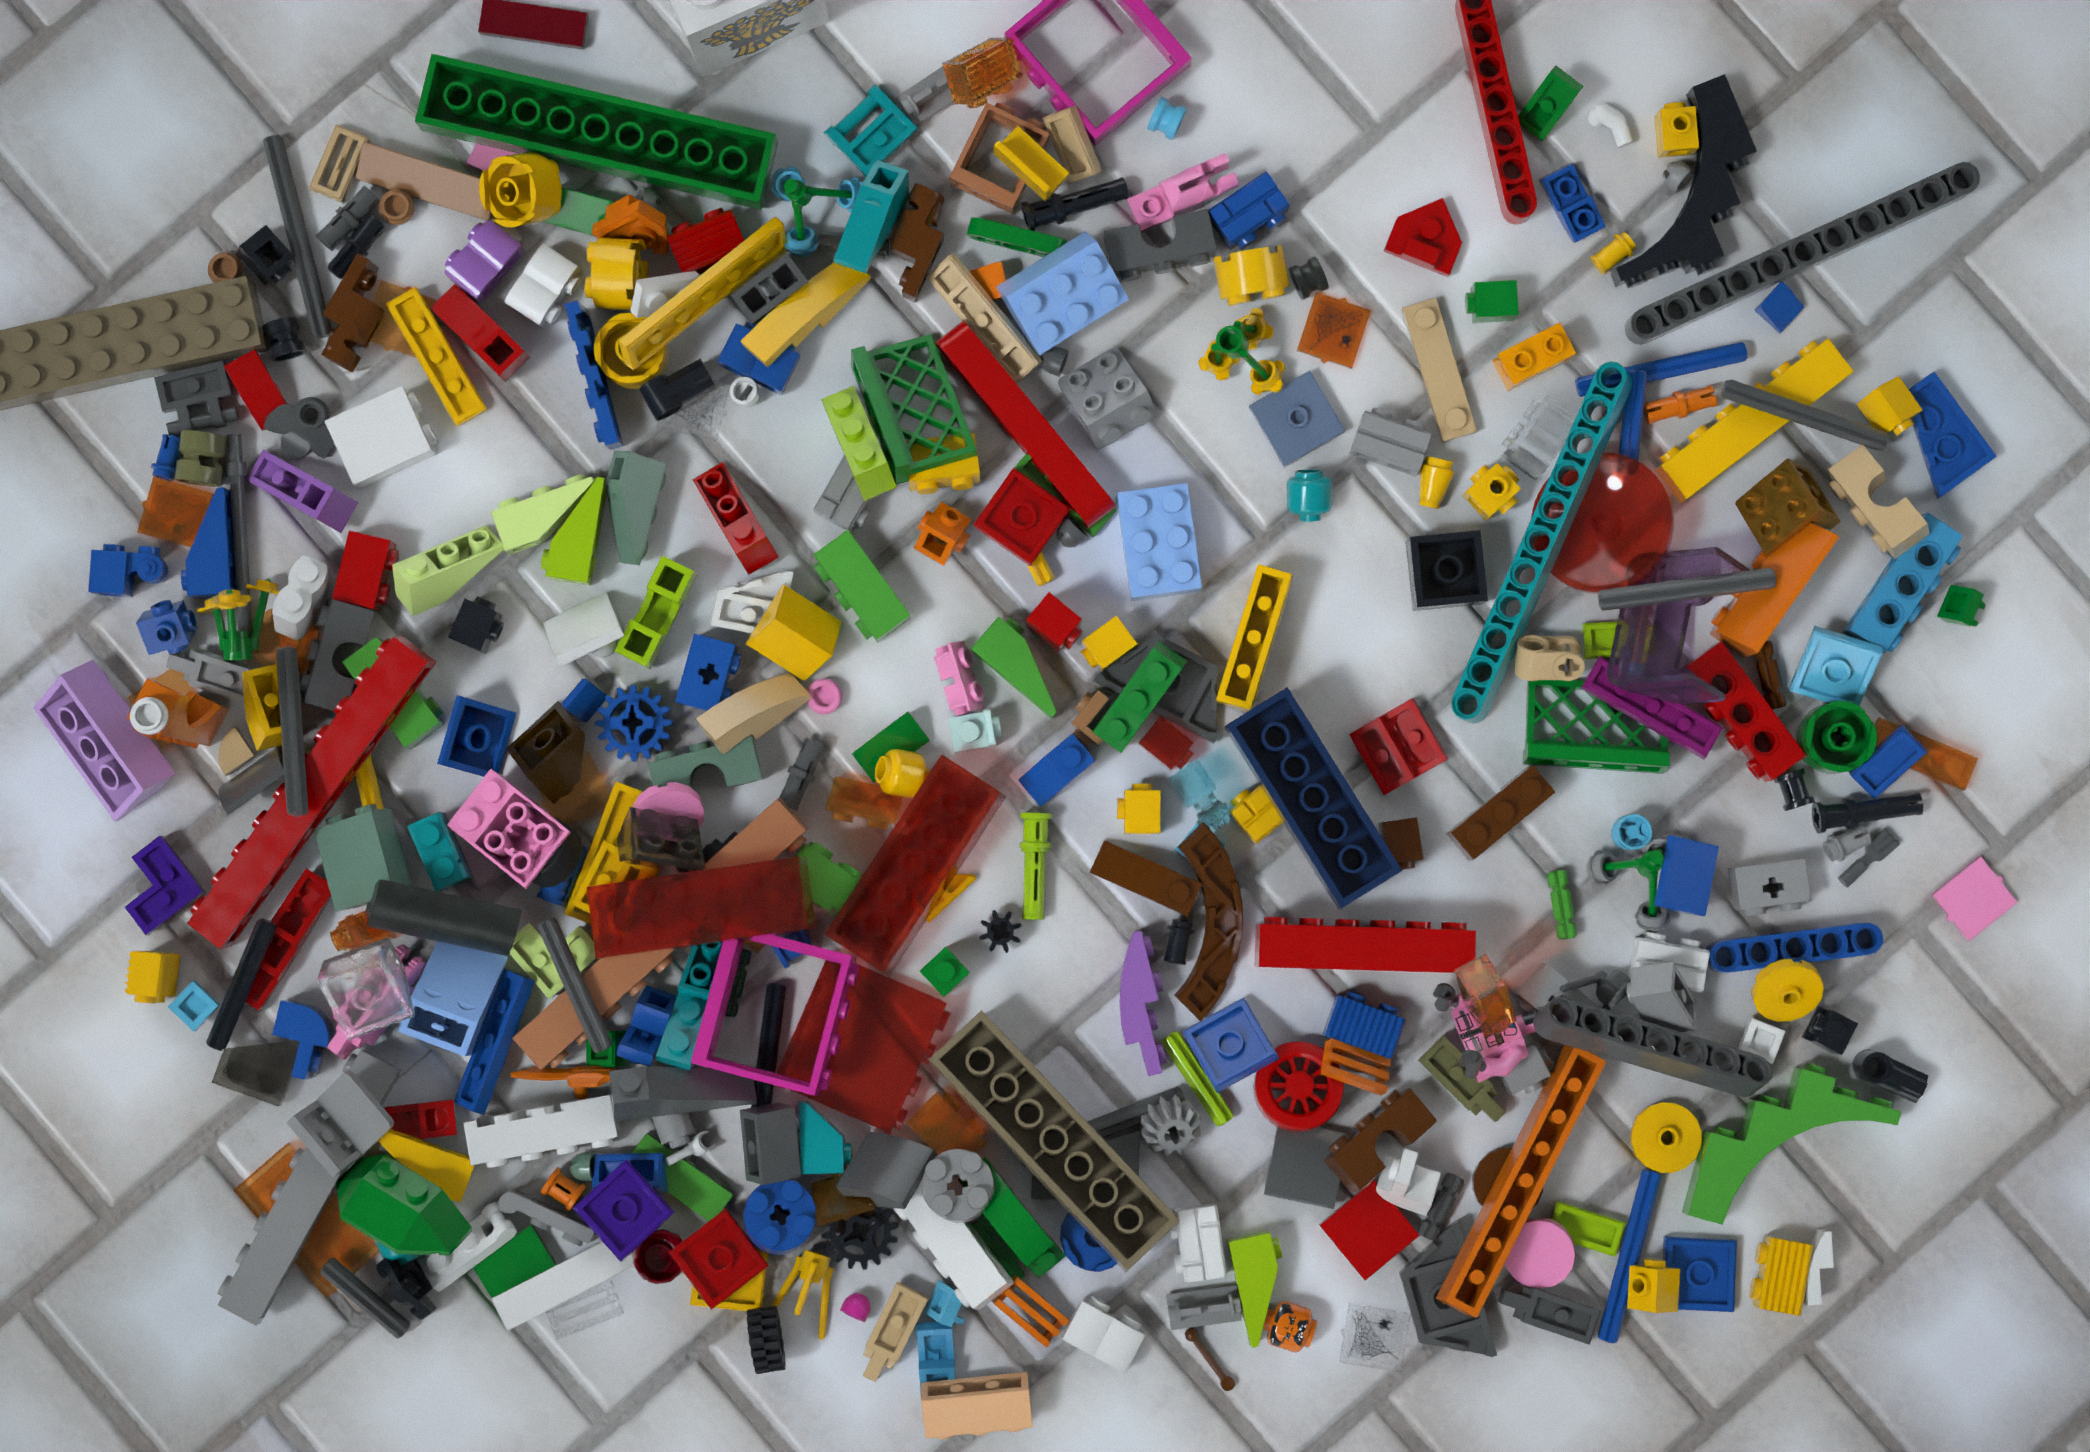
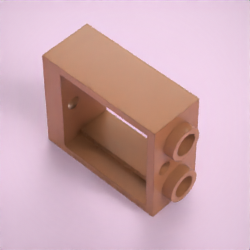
M986 102L949 176L950 185L1013 215L1027 184L1019 178L1013 191L1010 192L967 171L991 122L1011 132L1018 125L1044 150L1050 141V133L1045 131L1046 126L1037 120L1028 118L1027 121H1024L1014 116L1015 111L1004 104L996 103L993 106Z

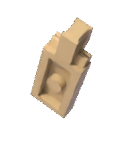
M898 1281L896 1282L865 1346L866 1350L863 1355L871 1360L863 1374L864 1377L876 1382L883 1366L892 1369L895 1362H898L926 1305L928 1296Z

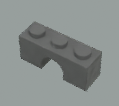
M1208 209L1173 216L1174 239L1169 245L1162 248L1152 247L1143 240L1139 224L1104 231V242L1109 264L1116 277H1121L1122 282L1132 281L1141 278V272L1155 270L1156 274H1164L1176 270V265L1189 262L1191 267L1211 262L1210 257H1215L1217 248Z
M328 599L326 605L321 604L315 622L316 625L320 626L316 639L310 640L306 652V659L310 660L307 674L301 673L299 677L301 702L334 711L338 703L345 696H351L355 680L344 677L336 672L332 664V656L335 649L345 642L358 645L366 644L375 611L333 599Z

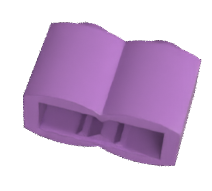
M490 219L484 224L481 222L476 224L468 234L467 238L470 241L467 246L461 251L459 249L453 251L445 262L447 267L444 271L445 275L480 304L491 294L502 277L511 270L525 251L518 241Z

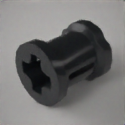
M1804 768L1780 775L1774 779L1775 783H1779L1786 803L1783 806L1784 811L1815 802L1814 797L1809 796L1803 775L1806 773Z

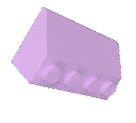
M94 660L61 674L33 707L115 822L160 791L176 774L167 758L160 753L152 740L134 730L131 721L127 719L130 712L128 704L119 696L109 682L105 672L98 667Z

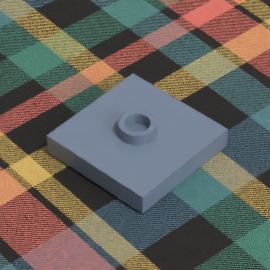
M1310 370L1285 384L1279 392H1272L1249 405L1250 411L1283 467L1345 432L1344 427Z

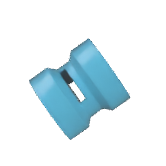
M1630 814L1616 820L1611 829V837L1619 848L1637 850L1645 847L1650 842L1652 827L1645 817L1638 814Z

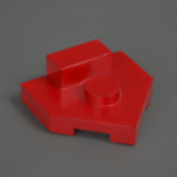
M1441 198L1398 216L1383 252L1449 277L1462 241L1444 199Z

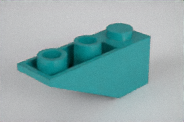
M876 159L860 187L834 256V263L865 274L867 273L908 201V170Z

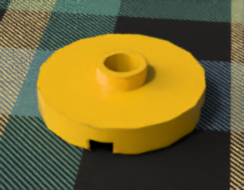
M1782 959L1766 966L1755 977L1756 983L1753 988L1751 987V996L1757 1011L1765 1018L1777 1022L1793 1021L1806 1016L1817 1007L1823 996L1824 986L1818 970L1807 961L1801 960V963L1794 962L1793 959Z
M1657 1102L1646 1106L1636 1115L1632 1123L1630 1145L1634 1156L1645 1167L1660 1173H1674L1685 1169L1696 1159L1701 1148L1702 1131L1697 1119L1687 1108L1676 1103ZM1665 1131L1671 1132L1673 1136L1669 1144H1663L1661 1141V1135Z

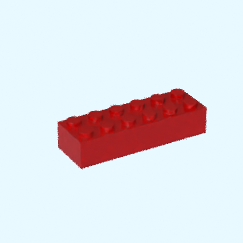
M1264 917V924L1255 925L1254 967L1475 974L1476 930H1467V923L1441 922V929H1431V922L1406 921V928H1395V921L1370 920V927H1359V920L1335 919V926H1323L1324 919L1299 918V925H1288L1287 917Z

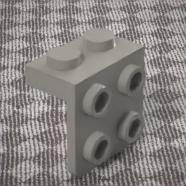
M1118 348L1107 350L1061 377L1058 381L1061 391L1082 420L1089 438L1097 451L1108 444L1114 443L1118 438L1146 424L1158 415L1147 389Z
M346 1071L316 1101L295 1114L287 1124L331 1177L334 1178L358 1161L393 1127L394 1121L352 1071Z

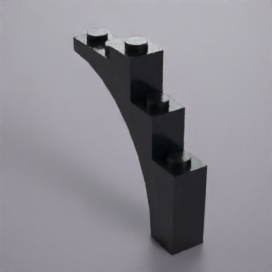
M1725 74L1693 86L1686 94L1689 106L1696 107L1699 148L1696 151L1694 176L1687 199L1673 225L1657 243L1642 255L1617 267L1610 274L1615 287L1626 284L1627 288L1635 287L1647 281L1645 275L1658 271L1661 276L1678 269V262H1681L1685 274L1696 271L1699 276L1716 269V262L1724 256L1710 220L1712 219L1713 223L1717 224L1733 217L1732 211L1741 204L1726 168H1729L1731 173L1750 165L1749 159L1757 152Z

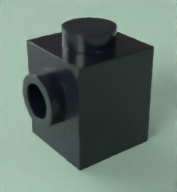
M476 596L474 602L464 599L448 638L486 654L491 641L497 642L504 623L500 622L502 615L494 611L496 604Z

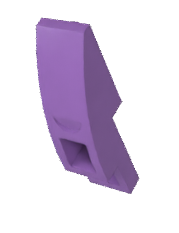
M1136 931L1131 936L1122 966L1119 999L1120 1017L1125 1045L1139 1042L1147 1075L1152 1076L1162 1073L1161 1065L1167 1064L1162 1043L1155 1044L1152 1030L1158 1029L1153 1008L1146 1010L1145 1003L1159 1000L1157 992L1163 991L1158 970L1151 972L1148 958L1154 957L1150 937H1143L1141 931Z

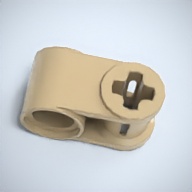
M1533 634L1521 636L1517 641L1514 673L1517 677L1526 681H1573L1579 678L1585 669L1584 660L1581 657V644L1572 636H1539ZM1566 645H1569L1570 651H1567ZM1564 665H1567L1568 672L1565 671Z

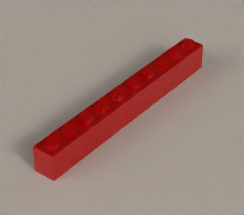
M393 636L392 639L387 638L376 651L378 658L371 668L366 667L358 675L355 681L357 688L350 697L347 695L338 703L334 710V713L337 714L330 725L325 724L317 732L313 740L316 742V745L309 754L305 753L308 813L300 817L288 815L285 782H283L274 792L272 798L275 801L269 810H263L252 823L254 831L247 840L245 838L242 839L233 849L231 855L234 858L227 868L222 867L211 880L213 888L208 895L201 896L192 906L190 912L193 915L187 924L219 949L232 947L313 835V829L318 828L437 663L405 637Z

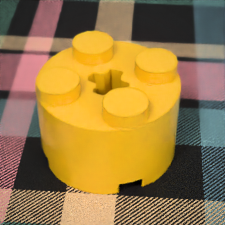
M524 152L494 158L488 169L483 170L479 181V195L486 211L490 210L496 218L493 220L504 227H518L546 221L553 215L558 214L561 209L562 187L559 177V166L554 160L547 159L536 152Z
M598 238L596 242L588 243L587 260L591 263V277H586L584 290L586 298H593V303L597 309L631 310L636 281L648 278L649 276L648 261L641 260L640 251H647L646 244L642 239Z
M1276 245L1275 253H1270L1269 246L1230 253L1226 262H1222L1221 256L1213 258L1220 300L1227 299L1228 306L1248 303L1250 301L1249 295L1260 293L1263 300L1281 297L1285 295L1284 289L1290 287L1283 245Z
M622 313L609 319L599 330L594 340V355L600 369L603 370V373L612 383L625 389H639L651 379L663 375L669 359V350L666 344L635 370H632L625 364L618 341L646 319V317L637 318L633 313Z

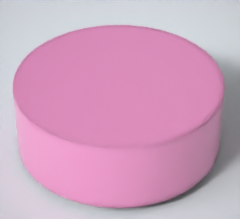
M818 679L807 689V692L812 697L807 703L814 712L826 715L833 713L839 708L842 701V693L834 681Z

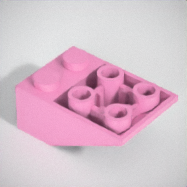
M492 769L488 771L447 824L448 827L526 889L571 833L530 796L505 776Z

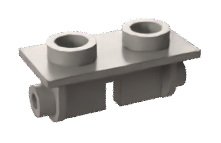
M953 59L895 98L911 122L917 126L972 90L973 87L966 78L967 74L960 64L957 65Z
M1237 1285L1166 1294L1171 1330L1242 1321Z

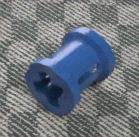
M801 924L796 926V931L784 937L813 945ZM772 946L785 969L790 967V962L803 955Z

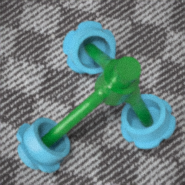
M789 166L786 169L779 168L772 175L773 183L771 184V190L776 197H782L784 201H792L796 225L787 232L785 248L789 249V252L797 257L811 255L818 248L819 238L815 235L813 228L803 225V206L809 204L813 196L837 197L838 204L851 212L863 182H860V179L857 177H852L849 180L842 181L838 189L806 186L805 179L801 177V172L795 167Z

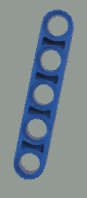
M1853 923L1712 942L1706 948V950H1710L1708 967L1715 972L1730 973L1762 969L1782 959H1793L1794 962L1802 963L1801 960L1817 962L1871 955L1881 948L1883 934L1878 926L1872 923ZM1861 929L1867 930L1871 937L1870 944L1864 949L1856 941V936ZM1828 933L1836 941V946L1830 953L1825 952L1821 946L1823 936ZM1791 938L1797 939L1801 945L1800 953L1794 958L1790 957L1786 951V944ZM1757 942L1761 943L1766 950V955L1760 962L1754 961L1750 954L1752 946ZM1720 947L1727 948L1731 954L1730 962L1723 967L1715 959V954Z

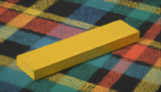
M417 287L387 302V308L455 425L459 427L487 411L488 409Z

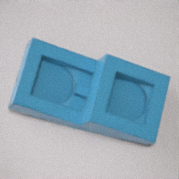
M939 1322L916 1323L921 1393L922 1382L956 1379L953 1327H948Z

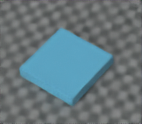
M1814 626L1789 689L1791 692L1827 703L1847 701L1860 706L1882 656L1883 648L1879 645Z

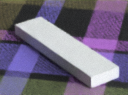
M601 1242L491 1300L506 1330L509 1331L633 1267L632 1253L623 1262H620L609 1248Z

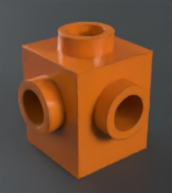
M941 502L933 513L927 510L920 521L917 529L922 532L914 549L944 566L954 551L961 553L971 535L966 533V530L972 519L963 515L957 509Z

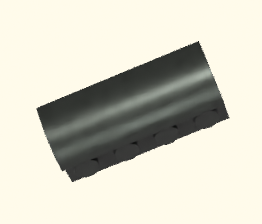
M380 879L375 884L373 896L367 903L364 917L368 918L366 924L368 927L508 956L517 934L522 910Z

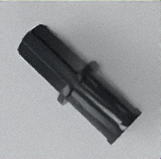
M368 214L357 230L350 237L346 236L344 238L347 243L328 264V270L337 278L342 279L356 254L367 257L369 255L367 252L387 228L377 218Z

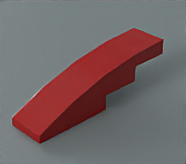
M307 868L271 919L277 928L245 1002L259 1012L262 1011L331 899L328 882Z

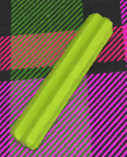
M1178 1031L1168 1034L1161 1040L1163 1047L1215 1125L1219 1127L1229 1122L1234 1117L1233 1112L1221 1094L1216 1093L1199 1061Z

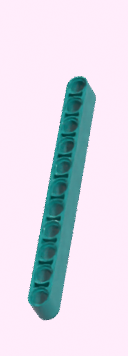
M1605 362L1599 366L1592 379L1452 697V711L1457 717L1468 723L1481 722L1486 718L1517 650V641L1525 632L1630 394L1633 384L1632 378L1618 362ZM1620 373L1622 375L1620 384L1615 388H1607V378L1611 374ZM1607 406V414L1602 420H1592L1591 415L1596 407ZM1585 438H1591L1593 446L1590 451L1583 454L1578 453L1577 446L1579 442ZM1573 470L1578 471L1577 482L1572 486H1564L1563 477L1565 474ZM1556 503H1563V514L1559 518L1550 519L1548 513L1551 506ZM1543 535L1549 536L1550 543L1547 549L1540 552L1535 551L1534 544L1537 538ZM1534 568L1535 578L1529 584H1521L1520 575L1523 570ZM1513 600H1519L1521 603L1519 613L1513 617H1508L1506 615V606ZM1501 632L1505 633L1507 638L1505 645L1500 649H1493L1491 642L1494 635ZM1484 665H1490L1492 667L1491 677L1485 682H1479L1477 678L1478 670ZM1475 697L1478 702L1477 709L1472 714L1466 715L1463 711V704L1468 698Z

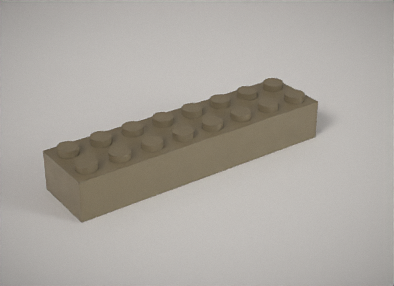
M247 276L0 330V411L165 375L222 360H233L254 349L259 354L269 352L268 340L265 338L262 329L264 321L256 284Z
M982 1010L929 1059L930 1065L1125 1273L1180 1221Z

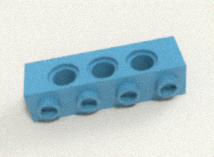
M1928 512L1921 516L1928 523L1930 534L1898 558L1894 559L1892 556L1842 631L1849 637L1882 646V654L1886 653L1887 650L1892 652L1903 638L1900 630L1906 621L1912 623L1923 607L1919 604L1920 600L1926 592L1931 594L1942 579V576L1938 573L1945 563L1950 565L1961 550L1958 543L1963 535ZM1920 548L1930 552L1932 561L1929 566L1921 564L1918 560ZM1901 577L1911 581L1912 592L1910 595H1905L1899 590L1898 582ZM1882 606L1888 607L1893 613V620L1890 625L1883 623L1879 618V610Z

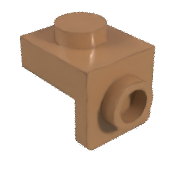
M1099 690L1094 696L1089 692L1086 693L1075 707L1080 713L1071 723L1076 729L1073 734L1087 747L1092 742L1099 747L1103 742L1101 738L1092 733L1093 731L1088 728V725L1109 701V698Z

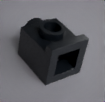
M267 225L263 226L242 243L236 253V256L249 267L264 285L271 280L278 284L292 272L289 266L292 264L295 256ZM260 258H270L272 265L267 267Z
M1817 1006L1802 1038L1832 1054L1842 1055L1858 1023L1834 1010H1826Z

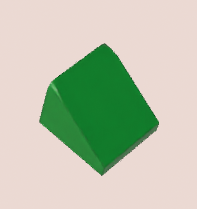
M627 1030L607 1031L612 1045L598 1053L593 1051L587 1038L586 1066H629L631 1062L628 1059L616 1055L619 1043Z

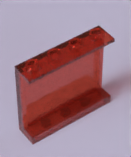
M825 960L778 1068V1074L810 1082L841 964ZM860 965L856 984L854 986L849 985L846 999L851 1001L845 1021L840 1020L837 1034L841 1035L840 1047L837 1055H831L828 1069L832 1070V1076L828 1089L826 1091L822 1090L820 1096L791 1091L881 1129L890 1135L893 1128L900 1130L908 1113V1110L902 1108L908 1095L915 1097L922 1081V1077L917 1076V1072L922 1062L929 1064V1059L932 1057L937 1046L931 1043L936 1029L943 1032L951 1012L945 1010L947 1002Z

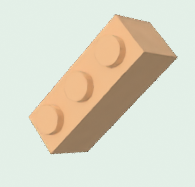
M1028 1372L921 1383V1404L926 1439H948L955 1435L965 1434L980 1436L988 1432L1003 1430L1017 1432L1024 1428L1033 1427Z

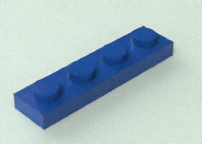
M504 968L454 1103L472 1112L485 1114L487 1106L492 1099L493 1090L501 1069L505 1065L512 1038L517 1033L518 1024L526 1003L531 996L534 980Z

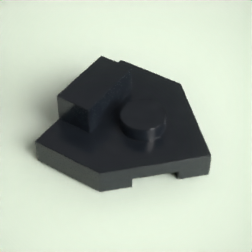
M385 1257L376 1265L379 1275L383 1279L386 1276L390 1279L388 1291L391 1297L398 1303L405 1305L410 1303L414 1306L410 1311L419 1320L425 1319L437 1309L426 1295L433 1287L415 1259L402 1267L397 1260L389 1261Z

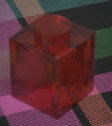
M1162 716L1158 718L1137 744L1169 771L1174 766L1181 770L1194 754L1189 750L1194 742Z

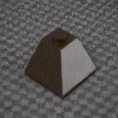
M557 701L512 742L506 750L526 777L555 804L561 797L568 795L574 788V785L581 779L585 733L562 704Z

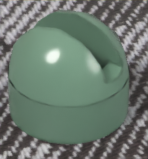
M583 1152L572 1158L570 1171L575 1178L582 1181H592L595 1152Z

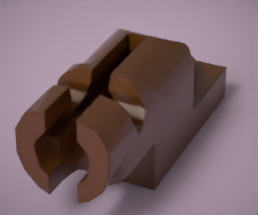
M917 183L914 184L908 197V203L917 210L902 209L890 235L891 253L914 264L912 268L906 266L899 281V285L903 287V298L914 303L917 301L927 279L926 277L944 242V233L933 229V226L937 227L945 197Z
M358 253L322 314L338 326L336 329H331L321 355L352 373L361 360V357L356 354L354 348L363 347L367 349L369 347V342L384 315V310L380 306L363 297L365 292L370 291L375 285L379 268L369 259Z

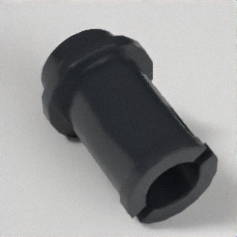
M1172 919L1171 925L1167 926V929H1170L1164 961L1186 965L1190 936L1195 934V930L1192 929L1193 922Z

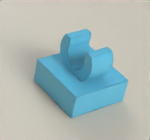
M192 981L168 1008L194 1032L212 1016L221 1004L197 981Z
M938 1280L924 1313L948 1327H952L953 1322L963 1324L965 1321L957 1315L962 1303L954 1292L956 1288Z

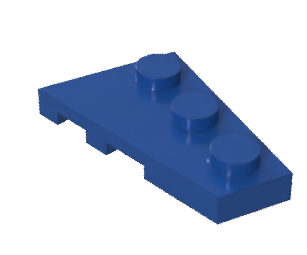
M1932 372L1908 390L1922 408V411L1911 420L1914 422V431L1936 498L1938 499L1997 456L1936 373Z

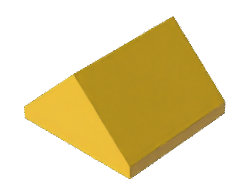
M783 584L745 644L805 681L833 656L842 621Z

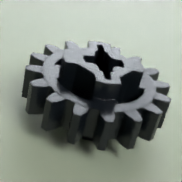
M844 1196L839 1197L841 1207L837 1208L831 1205L828 1210L834 1215L833 1218H824L822 1221L824 1225L830 1227L829 1231L821 1234L823 1239L831 1240L826 1251L836 1250L838 1252L835 1259L837 1263L842 1261L843 1258L848 1259L849 1269L853 1268L855 1262H860L862 1269L867 1270L868 1260L871 1259L877 1266L880 1265L881 1258L879 1254L883 1253L890 1256L892 1251L887 1246L888 1242L897 1243L898 1237L892 1235L891 1230L897 1229L899 1223L889 1221V1218L895 1211L893 1209L884 1211L882 1207H877L869 1197L860 1199V1197L852 1196V1201L849 1202ZM855 1207H866L876 1212V1214L872 1216L859 1214ZM843 1214L847 1222L846 1228L843 1233L837 1236V1222ZM858 1221L861 1226L875 1222L867 1230L866 1239H862L860 1235L846 1239L855 1228L854 1222ZM884 1225V1237L881 1244L877 1247L873 1238L876 1229ZM850 1244L862 1248L865 1254H855L844 1247Z

